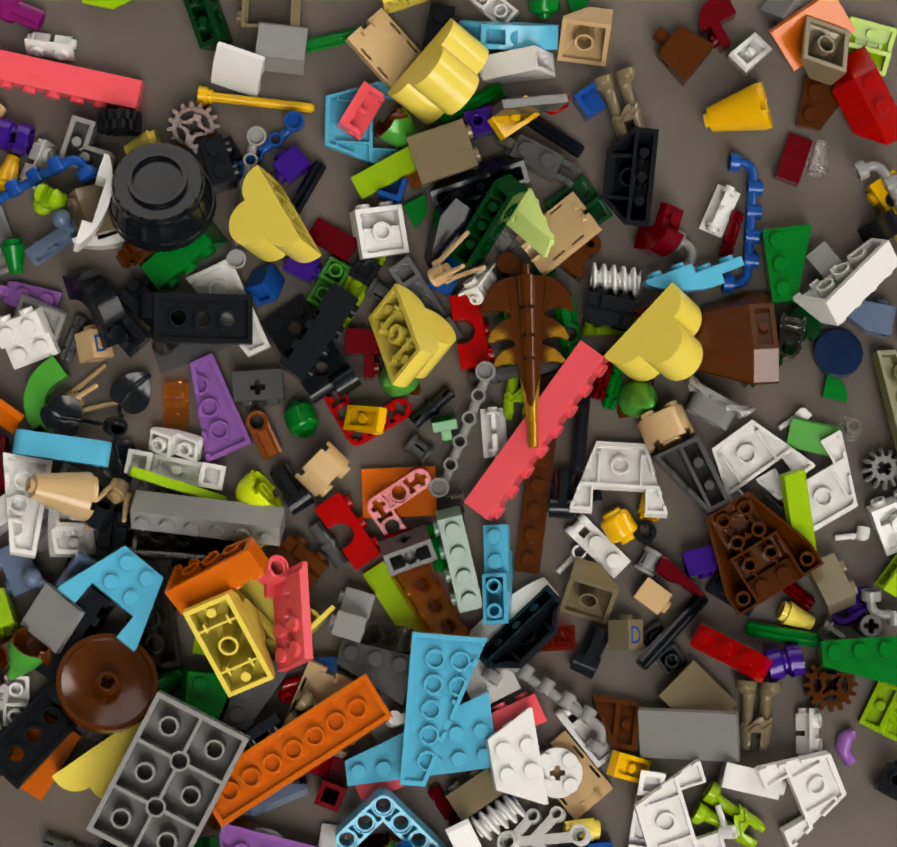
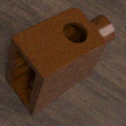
M681 26L672 35L660 27L652 37L654 41L662 46L657 54V59L682 86L690 79L714 47V44Z

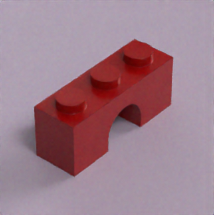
M466 294L460 297L458 295L449 296L453 322L468 323L475 332L471 341L457 345L461 372L475 370L480 362L494 360L493 347L487 346L486 337L490 336L488 321L483 322V317L481 316L482 303L479 305L471 304Z
M337 492L314 509L328 530L339 524L351 527L353 530V540L342 551L354 569L358 571L381 555L378 551L380 547L374 535L369 537L364 530L368 525L362 516L358 515L355 517L351 511L354 505L347 494L341 496Z
M700 623L689 644L698 652L730 666L739 673L761 684L773 663L764 654Z

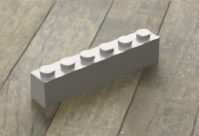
M136 490L130 509L131 529L231 541H241L252 536L257 544L280 546L285 528V507L257 506L244 502Z

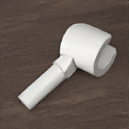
M800 408L791 418L779 424L778 428L781 431L788 427L792 417L808 420L812 414L806 408Z
M857 526L856 533L836 534L835 541L848 539L866 541L870 536V528Z
M576 545L571 549L570 556L556 570L559 575L574 563L575 557H577L574 551L580 545ZM585 552V553H584L581 557H579V558H582V559H583V558L586 556V553H587V552Z
M715 806L720 821L719 836L722 839H736L737 829L735 825H727L722 806Z

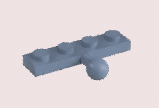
M63 208L55 210L51 220L56 228L41 240L34 241L29 248L24 250L36 267L73 243L72 238L77 237L75 221L73 217L71 218L68 210Z
M78 550L53 586L58 588L98 561ZM36 568L26 569L21 576L23 584L29 588L38 587L42 589L45 583H49L42 579L40 571Z

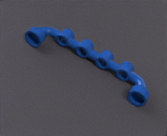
M291 111L287 113L284 118L286 127L280 132L271 133L268 141L257 147V152L261 153L257 164L264 161L265 154L272 149L282 148L285 139L294 132H299L303 129L305 121L300 112ZM276 137L281 139L278 144L272 143V140ZM253 155L246 157L247 164L254 162ZM242 160L240 162H233L237 164V167L241 168L239 172L240 177L237 178L239 179L243 177L244 164Z
M729 152L727 162L728 171L739 172L740 167L748 172L746 183L747 202L744 214L746 220L743 234V273L738 279H734V274H722L725 283L721 285V293L731 294L733 289L742 288L749 283L753 268L758 269L760 260L759 254H754V244H759L761 239V230L755 229V220H761L762 205H756L757 195L762 196L763 181H758L757 169L754 163L748 159L741 158L740 152Z
M60 155L53 156L46 161L48 167L40 171L39 167H34L25 172L27 177L25 180L19 182L15 178L4 184L6 190L0 193V206L5 201L23 194L25 190L43 183L45 179L65 171L71 165L79 168L76 175L80 182H86L94 178L98 172L94 164L88 165L79 156L71 155L61 159Z

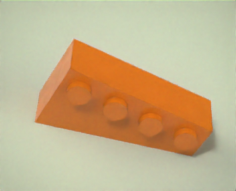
M251 536L226 546L222 553H219L217 550L210 552L202 561L197 557L188 562L189 565L184 568L181 564L174 566L164 593L180 614L183 615V610L230 589L236 591L244 583L252 579L258 580L265 574L269 559Z

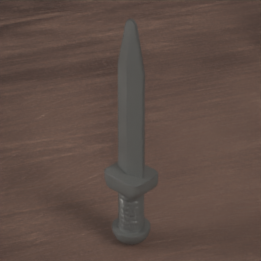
M542 363L541 374L555 370L560 365L557 363ZM518 365L501 368L495 367L496 376L491 380V383L497 384L501 380L519 378ZM475 370L468 373L467 379L469 383L476 385L480 379L477 378Z

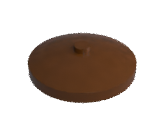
M113 633L91 635L75 643L63 656L56 675V694L65 714L80 727L96 733L110 734L122 732L138 724L144 719L158 690L156 666L148 652L140 644L132 652L116 638L118 634Z

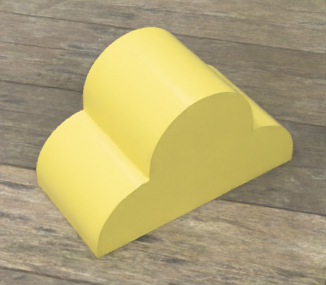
M450 18L387 94L422 123L429 125L439 119L444 113L452 115L458 112L470 100L479 84L477 74L485 65L489 50Z
M259 165L252 168L246 175L242 185L244 201L234 209L229 220L231 237L249 252L266 262L277 261L287 255L296 262L308 263L322 256L281 183Z
M672 282L609 349L604 357L635 381H648L659 373L669 380H684L697 371L703 358L702 345L694 337L701 326V310L693 300Z
M397 283L394 284L368 317L391 384L397 387H407L415 378H425L456 341V334L453 328L442 316L426 309L422 301L411 290Z
M230 589L183 610L182 614L228 698L274 679L273 662L265 645V631L256 609L247 598L241 600L238 594Z
M143 720L125 731L112 734L55 773L52 778L65 790L75 792L91 788L93 793L102 799Z

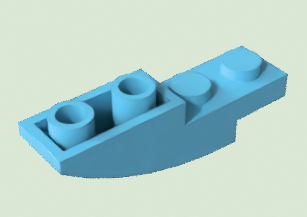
M475 20L459 21L460 26L488 49L513 50L535 45L544 50H558L559 24L513 21L510 23Z
M731 254L718 259L720 262L718 265L711 267L710 263L696 267V273L692 264L685 266L684 262L670 266L671 271L662 274L661 270L648 274V280L642 282V286L650 290L664 292L673 282L684 293L707 290L724 284L725 280L722 274L744 266V262L741 256L734 258Z
M483 525V624H509L513 581V552L510 550V525Z

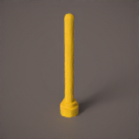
M199 86L197 105L201 101L203 106L218 102L312 113L315 110V106L312 103L217 93L207 86Z

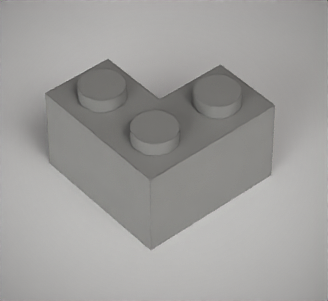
M72 115L59 154L61 159L71 155L79 156L88 165L94 164L98 172L104 153L110 156L112 168L116 158L112 152L94 147L98 135L97 123L95 121ZM75 165L67 167V169L73 171L79 170V168Z
M346 587V591L341 590L337 605L341 606L340 610H338L337 615L332 614L328 626L329 629H332L331 634L362 643L376 595Z

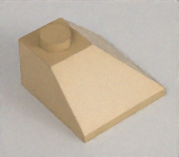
M586 7L564 15L557 61L605 67L613 10Z

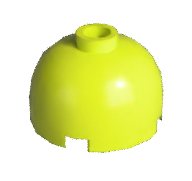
M252 470L239 481L235 490L237 502L257 506L283 507L280 495L275 498L272 493L275 487L261 472L256 471L254 473V470Z

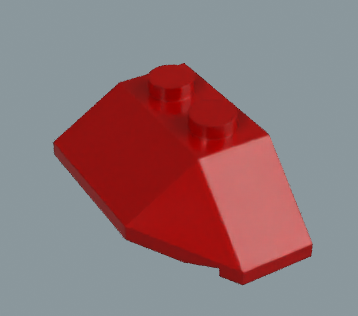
M864 46L848 55L846 74L834 83L832 92L854 135L889 145L897 140V106Z

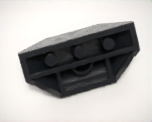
M634 127L606 151L602 201L624 225L648 228L650 226L659 129Z
M494 157L478 163L479 169L477 170L471 169L441 179L429 190L434 207L436 208L438 203L452 188L472 202L477 210L493 182L508 174H511L527 187L530 179L524 159Z
M548 584L509 621V624L502 627L485 644L479 660L488 669L523 668L558 634L560 597Z

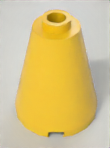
M756 82L707 107V113L703 114L706 128L710 127L712 132L759 131L773 128L770 109H768L767 97L762 82Z

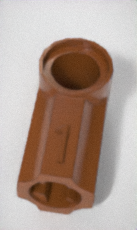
M257 410L249 413L246 418V425L263 460L282 452L280 443L265 413ZM256 415L264 419V425L260 429H254L250 425L251 418Z

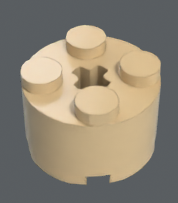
M676 400L665 404L663 410L656 413L654 410H650L640 416L642 420L639 421L637 427L650 454L654 452V448L661 452L683 442L682 437L688 434L690 438L695 433L683 406L678 405Z
M330 441L325 444L328 447L326 451L320 449L301 468L304 471L301 476L298 473L294 476L314 497L318 494L324 497L333 487L330 483L336 477L341 479L351 469L347 466L350 461Z

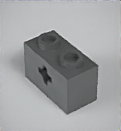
M282 369L232 372L233 401L235 404H240V408L255 407L254 403L264 402L265 406L279 405V401H285ZM257 383L265 387L259 395L252 390V388H256Z
M425 525L378 542L390 577L438 559Z

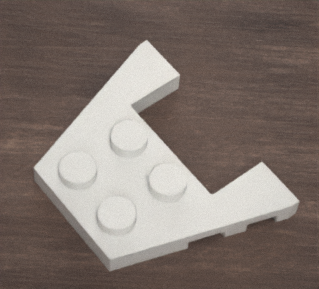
M753 419L712 448L724 488L731 502L744 494L740 489L742 486L780 459L785 461L791 471L801 468L805 469L807 473L816 466L811 460Z
M841 430L821 440L833 464L807 479L814 531L858 507ZM775 467L756 478V481L783 503L780 474Z
M596 441L584 474L571 501L569 512L592 514L593 489L644 492V517L667 518L668 511L664 504L660 486H658L655 470L646 445L642 443Z
M827 750L754 767L759 781L765 789L772 787L785 778L791 788L801 816L779 828L787 847H796L798 845L796 841L804 833L808 834L813 829V824L822 815L825 817L847 794L833 758Z
M699 759L689 763L633 804L646 847H726L724 839L718 834V830L697 837L694 834L682 790L707 782Z

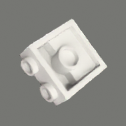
M393 201L378 203L379 207L370 208V204L355 206V210L349 213L353 237L357 239L360 260L410 253L402 204L393 205Z
M31 305L18 311L19 315L11 317L9 313L0 317L1 349H6L14 370L61 352L42 306L33 309Z
M897 489L893 491V496L886 499L883 496L876 497L870 501L871 505L866 507L873 529L877 532L886 556L897 552Z

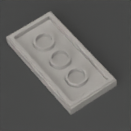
M639 707L638 728L641 758L699 759L700 761L720 762L740 761L738 711Z

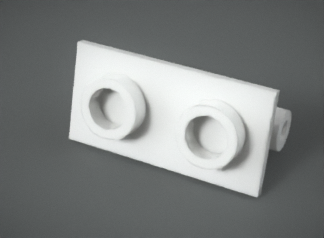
M33 31V33H28L27 38L24 39L26 55L75 62L74 49L77 47V40L73 39L72 36L55 35L54 42H50L51 34Z
M38 138L37 142L33 143L28 156L29 159L34 160L33 165L25 163L19 175L20 182L27 178L25 172L29 169L39 167L41 171L48 167L46 161L56 156L59 147L46 139Z
M718 184L699 229L722 238L729 222L731 211L734 210L741 193L734 191L735 188L730 185L724 187Z
M496 263L486 266L485 270L474 273L471 278L467 279L463 283L464 287L458 296L466 294L471 304H481L489 289L497 283V276L492 271Z
M487 407L488 409H480L483 458H496L507 443L506 419L503 415V407Z
M798 708V713H795L796 731H805V736H796V754L802 756L822 751V740L819 738L822 716L819 713V709L809 708L808 713V708Z

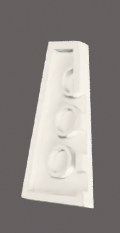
M226 259L186 277V280L197 293L248 295L244 291L245 288L237 270L231 268L227 264ZM254 307L253 344L239 345L249 358L272 348ZM223 313L221 315L223 325L231 326L234 319L231 314Z
M3 452L10 555L35 559L45 505L28 497V493L25 492V483L34 473H51L53 461Z

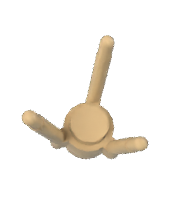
M468 230L438 259L432 262L433 267L427 271V275L435 287H439L444 283L447 285L454 280L486 269V265H481L454 274L464 269L465 265L461 264L451 268L448 263H442L470 234Z
M102 364L73 389L67 391L65 395L76 398L81 406L85 405L83 397L98 388V384L95 383L81 392L78 391L107 367V364ZM108 401L82 408L81 415L117 405L118 403Z
M112 478L110 483L99 493L97 500L99 502L106 495V498L111 500L113 504L124 501L122 510L123 523L127 521L129 501L132 497V494L128 492V483L120 478ZM87 524L84 526L85 531L90 528Z

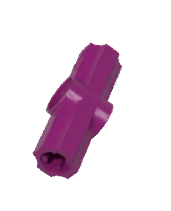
M0 0V20L10 24L15 22L37 32L42 28L46 16L45 11L26 4L22 0Z

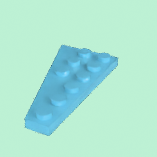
M412 632L399 785L426 786L488 638Z
M489 691L459 705L430 776L490 768L485 741L494 733ZM403 733L345 760L347 786L399 780Z

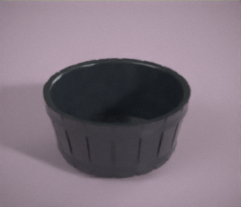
M170 143L145 144V146L137 147L128 153L115 169L109 202L110 218L118 234L131 245L151 252L178 250V248H184L195 242L196 239H199L213 221L214 211H216V196L212 183L197 159L185 149Z

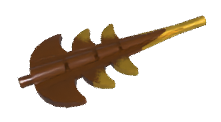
M522 263L520 264L521 275L502 279L489 289L482 302L481 316L484 317L494 312H505L510 315V319L502 321L493 329L488 343L493 344L501 340L514 342V347L506 349L497 357L494 366L518 365L527 420L528 448L533 449L538 448L537 417L541 364L547 362L564 364L565 362L563 356L556 349L543 345V340L553 337L564 340L569 339L565 328L558 321L545 317V312L551 309H565L573 312L574 307L570 294L561 283L548 276H535L531 274L530 264Z

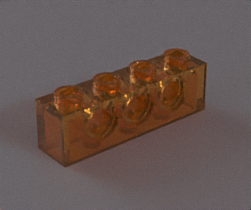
M428 563L391 576L392 581L424 633L471 637L469 629L459 621L456 608L452 606V603H448L445 598V591L442 585L435 581L431 575L432 570ZM415 580L423 583L424 591L416 588ZM428 602L436 604L437 613L430 611ZM442 623H446L450 627V634L442 631Z

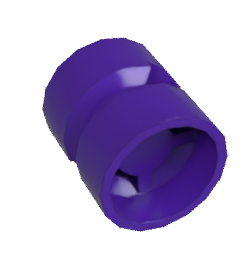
M0 117V150L8 151L12 149L14 154L27 157L34 142L35 126L22 122L16 125L14 120Z
M799 643L786 645L783 650L772 648L763 651V654L773 661L767 672L770 682L785 679L786 675L797 677L806 674L804 658Z

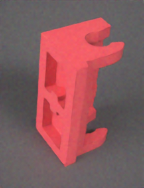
M364 81L336 127L360 141L384 102V94Z

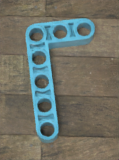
M385 787L378 788L338 824L335 831L337 847H357L384 822L402 841L411 843L413 847H448L390 789ZM382 798L390 801L386 806H380L376 802ZM364 815L371 818L368 823H362L358 819ZM398 816H405L407 818L404 823H397L394 819ZM346 832L353 835L349 840H344L340 836ZM416 833H422L424 838L414 840L412 836Z

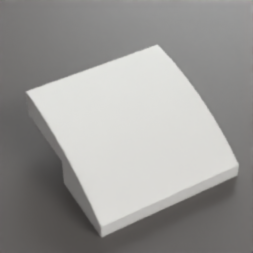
M219 41L213 61L211 83L257 97L260 92L261 77L265 68V57Z
M49 507L48 547L50 557H74L78 550L93 558L96 554L93 531L96 529L90 527L85 531V521H78Z
M478 660L466 691L470 699L489 691L491 704L521 689L514 673L509 670L500 672L503 678L497 686L491 684L481 676L485 666Z

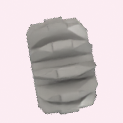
M883 448L878 449L877 455L871 451L868 453L871 460L863 459L862 461L864 465L869 467L861 469V473H869L870 475L864 481L867 483L873 479V489H876L879 484H881L882 490H887L888 483L892 487L897 485L895 481L897 479V465L895 463L897 462V456L893 459L891 458L893 454L891 449L886 452V455ZM878 464L881 466L885 464L888 469L885 470L887 474L878 473L877 469L880 468Z

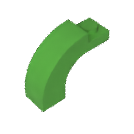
M53 355L35 369L25 388L24 410L33 431H40L44 428L43 432L52 433L43 424L40 417V409L49 403L50 396L54 390L70 379V376Z

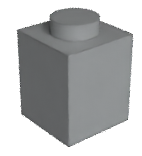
M825 241L805 258V264L819 281L830 275V268L843 263Z

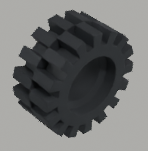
M121 108L99 110L97 112V132L102 135H114L116 137L139 135L142 133V113L137 110H122Z

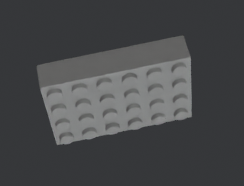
M159 690L86 830L118 847H194L251 736Z

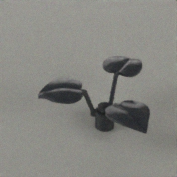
M131 372L120 376L114 381L110 388V398L118 403V416H109L104 422L81 418L82 406L80 402L69 395L55 397L40 409L41 420L52 433L73 436L78 432L79 422L103 427L104 432L114 436L111 441L112 448L109 467L99 468L107 477L123 479L129 485L133 477L124 473L128 449L136 450V447L131 441L126 439L117 442L126 434L128 424L123 419L124 415L121 409L123 408L125 412L130 414H137L148 406L151 397V374Z

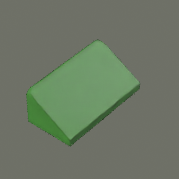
M792 417L786 436V443L794 449L829 456L821 440L841 430V427Z

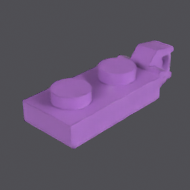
M8 281L7 286L0 285V296L4 297L3 303L11 307L17 308L20 296L25 294L60 308L63 297L61 292L16 281Z

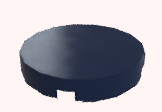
M834 329L828 330L819 337L813 349V358L821 372L834 378H843L850 376L857 370L862 362L863 350L861 343L855 335L846 330Z

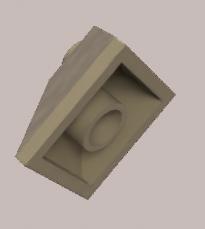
M806 16L804 18L801 62L810 79L832 86L846 74L850 31Z
M575 557L560 605V612L607 625L619 586L600 564Z

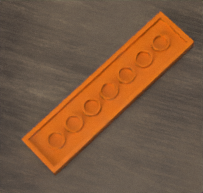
M362 675L242 753L212 811L221 827L226 826L393 718V715L368 675Z

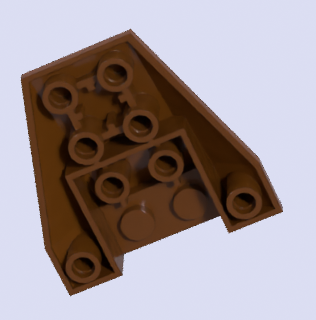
M768 292L743 293L700 309L702 322L694 336L701 343L703 349V358L697 369L698 372L752 385L779 383V343L774 303Z
M749 491L706 517L724 594L738 617L824 564L809 540Z

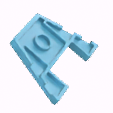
M378 81L370 84L384 94L383 98L385 100H394L387 94L389 89L382 82ZM359 88L326 96L324 147L372 165L398 152V149L372 147L373 120L360 141L336 127Z
M123 546L63 583L57 590L75 604L87 588L93 584L132 616L116 638L134 652L137 649L164 577L130 549Z

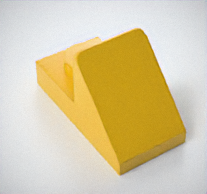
M537 112L491 117L487 121L502 141L540 114Z
M347 405L343 429L381 435L384 431L387 409L374 406Z
M613 750L606 774L638 783L641 769L649 770L652 761Z

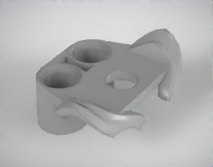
M694 374L687 378L688 389L694 393L688 401L685 410L721 431L726 432L735 415L738 419H741L757 409L755 406L748 407L736 404L702 385Z

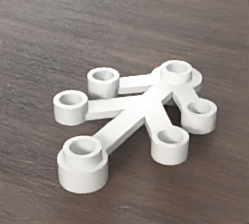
M554 806L551 808L546 819L531 835L523 836L531 825H538L542 821V814L537 809L531 808L526 812V817L514 830H506L498 836L497 847H507L509 840H513V844L510 847H547L546 845L574 843L579 847H583L590 842L591 832L584 825L577 824L569 832L547 834L555 823H561L566 818V812L561 807ZM561 811L560 817L554 818L555 813ZM537 813L536 819L531 820V815ZM585 833V838L579 841V835Z

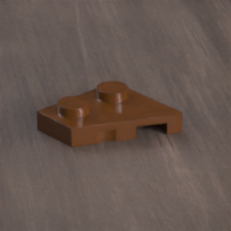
M810 78L804 79L795 127L813 131H820L839 106L832 92L834 84L830 86Z
M594 694L592 696V703L598 712V719L607 731L606 741L609 749L634 753L638 736V709L641 707V702Z

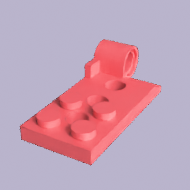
M273 555L268 558L266 572L258 579V582L264 585V597L273 598L275 626L273 633L276 643L275 660L277 662V671L287 672L313 660L307 561H302L289 568V564L283 556Z

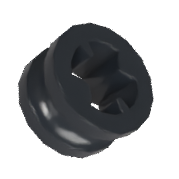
M649 521L638 523L637 530L634 532L635 539L643 544L653 541L657 533L654 524ZM641 526L651 528L649 531L651 537L649 539H646V536L644 539L639 536L641 533L639 528Z

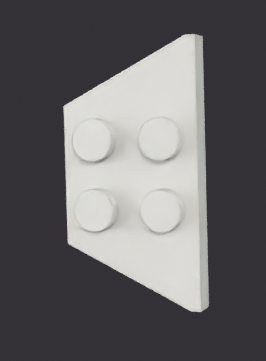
M528 707L513 720L503 725L499 731L494 732L485 739L493 788L499 792L547 805L549 803L532 707Z

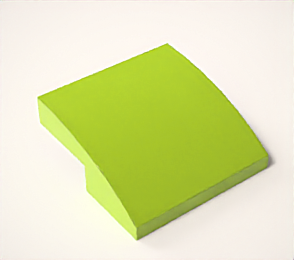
M850 16L849 19L856 30L849 35L848 55L865 46L880 75L885 77L897 35V28Z
M878 682L858 723L897 742V687Z

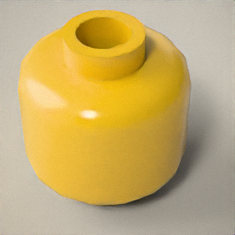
M618 506L602 516L603 521L600 526L611 543L621 542L624 545L635 538L633 533L637 530L638 525L627 509H620Z

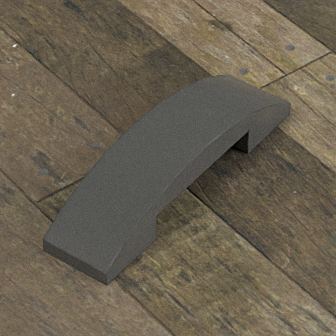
M408 255L387 269L397 284L411 290L422 301L426 309L436 312L451 325L456 334V341L463 337Z

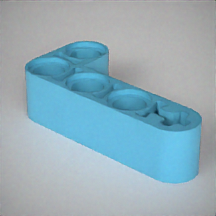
M16 429L12 454L108 468L112 443L102 440Z

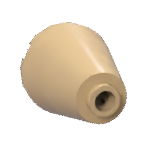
M89 471L34 473L31 478L29 477L26 480L25 492L28 493L30 499L84 522L94 512V510H90L92 502L97 503L99 480L98 477L93 476L95 473Z

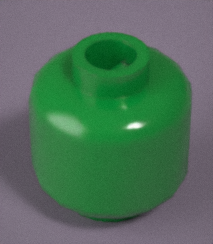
M528 0V10L532 14H537V19L552 18V13H557L560 10V0Z
M302 400L291 402L283 415L290 434L298 436V438H306L313 435L319 426V418L314 406L309 402H302Z

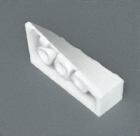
M870 238L846 256L847 262L834 265L829 269L830 275L822 281L814 280L809 284L810 290L803 295L798 292L792 297L793 300L820 323L839 326L897 267V256L889 240Z

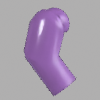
M851 728L842 730L835 744V749L846 767L857 761L850 750L853 740L857 737L856 732Z

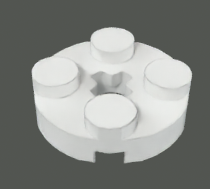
M552 747L543 751L540 756L547 796L551 798H564L574 793L578 789L583 776L581 763L575 754L562 747ZM555 766H560V770H564V775H561L559 780H555V777L550 775V771H553Z

